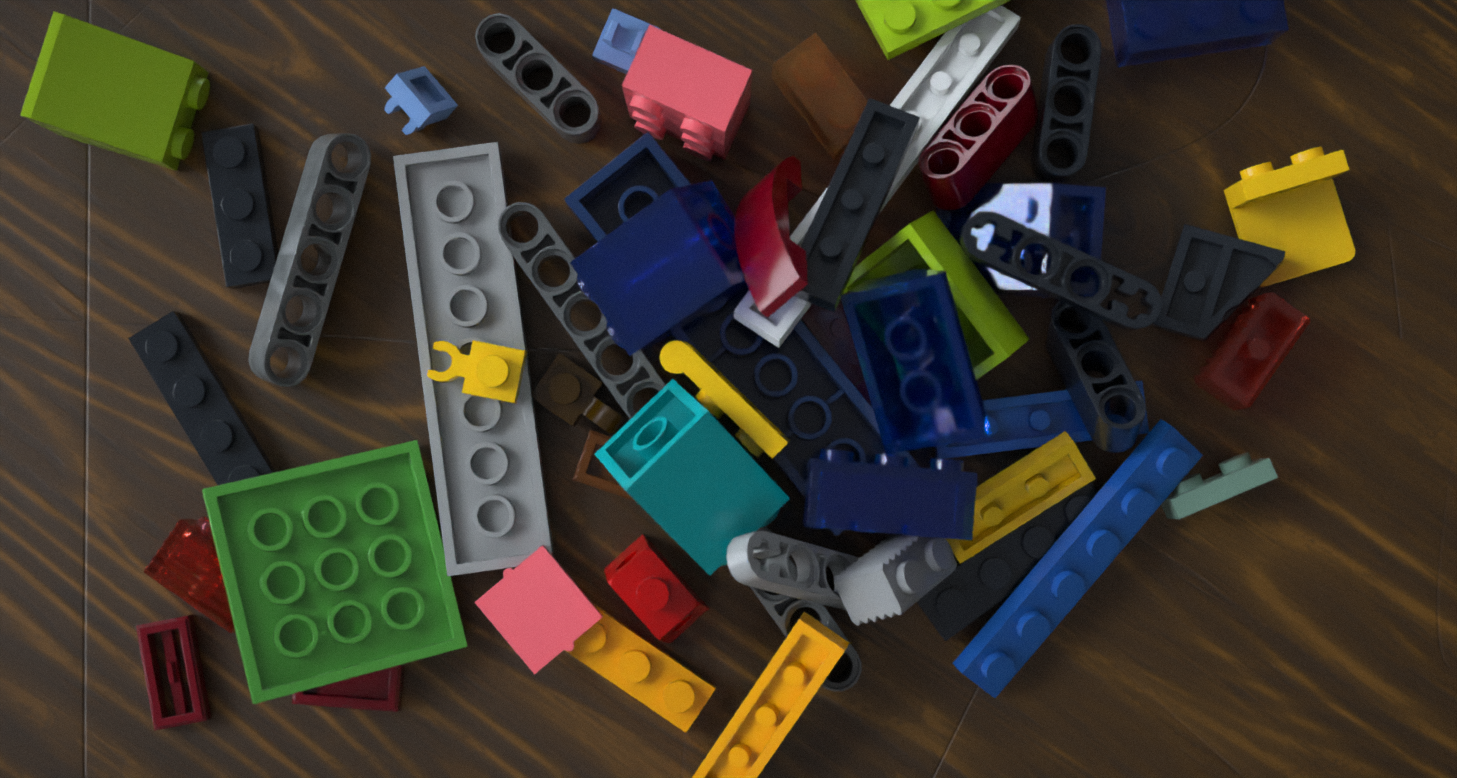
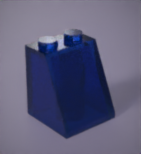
M712 180L670 189L570 262L578 274L577 282L581 291L588 299L597 304L607 320V330L611 338L620 347L625 348L629 356L654 346L747 286L736 249L735 216Z

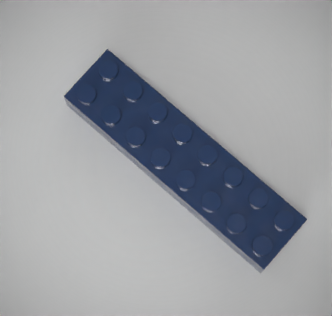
M649 132L564 198L569 209L674 339L689 342L697 348L790 439L787 445L772 460L833 535L838 536L921 468L801 319L779 348L734 319L735 308L749 291L740 266L735 238Z

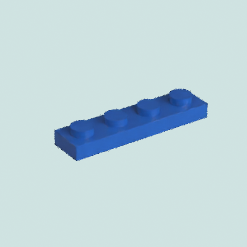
M1135 381L1145 401L1143 382ZM1067 390L941 405L930 413L936 460L1041 447L1064 431L1068 433L1074 442L1092 440ZM1147 412L1145 413L1139 434L1149 433ZM1107 415L1108 419L1114 423H1128L1120 415Z

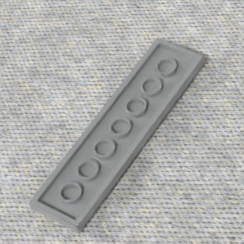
M498 142L393 156L447 576L517 567L542 545L555 558L535 405L532 397L533 390L528 352L517 404L462 393L465 379L463 377H458L448 383H442L432 380L427 376L428 370L443 372L451 366L452 360L447 352L432 349L433 343L437 341L449 342L457 346L465 355H470L472 340L527 351L516 261L498 233L499 217L508 206L500 145ZM510 224V227H509V235H510V237H511V239H512V231H511V224Z

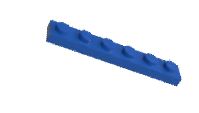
M1160 419L952 664L972 682L993 698H996L1203 455L1173 426Z

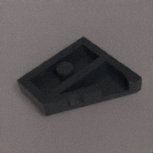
M1184 224L1161 296V313L1153 323V327L1205 342L1283 263L1286 251Z

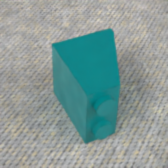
M674 379L664 386L594 454L623 489L710 576L720 566L728 564L727 549L732 539L739 535L755 532L759 528L770 524L777 517L780 508L790 499L710 412Z

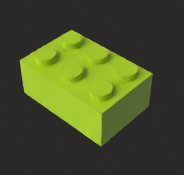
M934 211L908 224L854 268L842 294V298L928 414L1004 361L1030 340Z

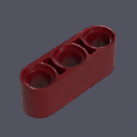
M1013 64L1003 65L992 70L921 153L919 167L929 197L936 207L944 210H956L967 205L1035 125L1038 119V107L1031 78L1027 70Z

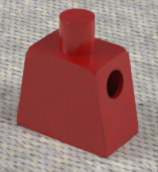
M644 534L604 568L609 585L659 641L671 644L710 609Z

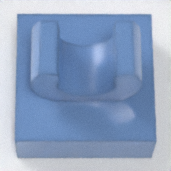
M612 8L592 54L593 60L627 74L650 23Z
M425 66L396 74L385 87L392 96L385 105L384 110L387 114L403 109L410 117L409 123L402 129L405 135L420 131L426 125L447 119L458 106Z

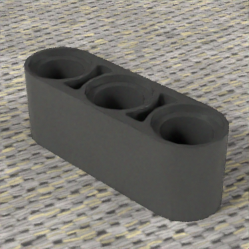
M501 13L492 14L484 18L476 29L475 40L487 64L562 138L576 144L586 143L595 138L601 129L602 118L597 101L593 95L514 18ZM506 32L515 36L513 47L506 53L498 54L489 50L490 41L498 33ZM535 69H547L553 73L552 82L545 89L536 91L526 87L527 77ZM579 104L590 109V118L583 126L574 128L563 123L564 113L571 106Z

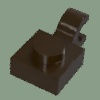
M561 353L558 354L532 391L534 400L573 427L576 426L584 415L602 429L614 435L625 420L623 416L596 398L605 384Z

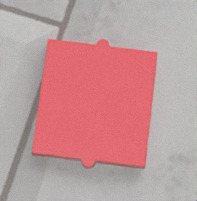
M544 545L539 547L515 569H505L503 571L504 578L474 602L534 674L540 671L564 649L566 651L573 650L575 647L574 641L603 617Z

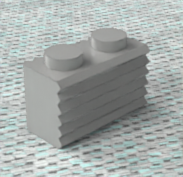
M932 523L887 536L886 540L880 541V544L870 549L869 553L863 554V557L853 562L852 566L846 567V570L840 571V575L834 576V585L851 621L859 626L863 622L867 624L871 620L875 622L879 618L884 620L887 616L892 618L895 614L900 616L955 571L957 563L953 556L952 548L945 539L940 526Z

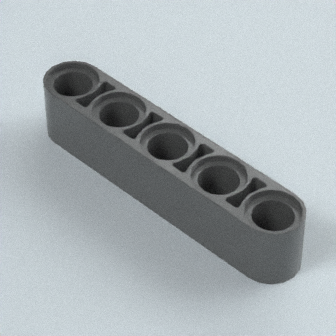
M337 133L320 136L313 142L307 156L249 351L248 362L251 371L256 377L278 386L291 387L299 384L306 378L311 368L371 165L369 146L364 139L355 134ZM337 144L343 145L348 154V163L342 171H338L331 160L332 151ZM324 194L329 196L333 204V213L326 222L321 221L316 212V204ZM312 245L317 250L318 263L311 272L307 273L301 264V254L306 247ZM298 296L304 306L303 314L299 320L290 323L285 313L286 305L289 300ZM284 347L289 357L288 364L282 372L274 374L270 366L271 356L278 348Z

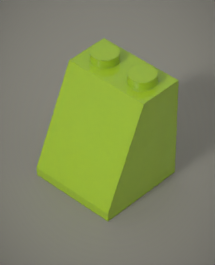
M54 11L20 115L57 135L177 171L180 160H185L188 157L193 146L194 131L191 129L196 110H201L207 102L210 91V82L207 79L209 72L193 60Z

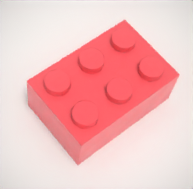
M649 24L624 79L622 89L629 116L636 120L634 127L644 134L649 132L653 138L663 140L665 134L684 142L683 150L700 159L711 161L713 155L725 160L750 105L752 70Z

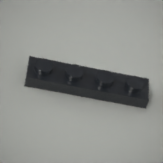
M869 98L800 246L806 251L808 284L794 295L795 297L835 312L918 129L920 117Z
M172 311L128 338L217 485L276 472L179 312Z
M1092 482L963 563H958L955 571L916 602L944 641H947L1014 592L1098 493Z

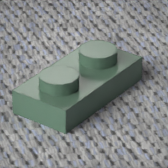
M1249 452L1219 463L1221 473L1205 480L1202 479L1200 473L1183 478L1172 491L1173 493L1161 504L1168 519H1182L1278 478L1270 458L1251 459Z

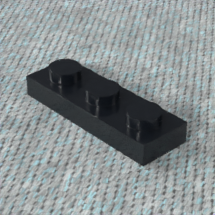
M254 124L201 132L226 287L236 289L270 283L279 252L259 129Z

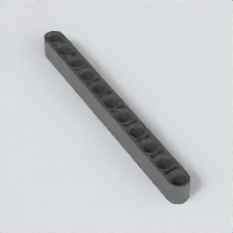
M516 202L507 206L498 220V233L503 243L629 419H631L636 414L633 408L635 394L644 388H653L659 392L666 386L544 214L535 205L527 202ZM521 215H529L538 221L537 235L526 243L516 242L509 235L511 222ZM552 258L562 259L570 267L568 280L558 287L547 286L540 278L542 265ZM592 302L600 308L602 318L600 324L595 329L581 331L573 326L571 313L577 304ZM622 345L631 351L633 364L627 373L612 375L604 369L602 356L608 347ZM767 526L757 530L770 532ZM767 558L758 559L760 565H765ZM788 558L790 574L796 581L798 578L797 568ZM750 587L786 637L791 632L790 619L792 614L802 607H810L816 610L820 623L848 641L822 604ZM850 642L844 651L848 656L847 669L839 676H827L822 683L825 689L833 692L845 691L852 688L859 680L862 672L861 660Z

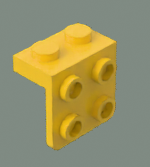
M1322 146L1308 149L1290 156L1293 165L1276 170L1273 169L1271 162L1255 165L1240 171L1242 180L1223 190L1239 239L1286 251L1283 263L1259 287H1266L1351 261L1354 258L1355 247L1333 178L1350 170L1343 150L1325 155Z

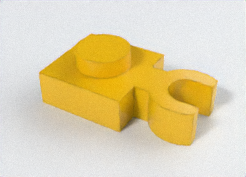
M472 340L470 355H465L457 346L449 342L437 341L433 343L432 349L447 352L452 361L451 366L446 371L428 370L427 376L430 379L448 383L458 377H463L465 379L462 393L517 404L527 351Z

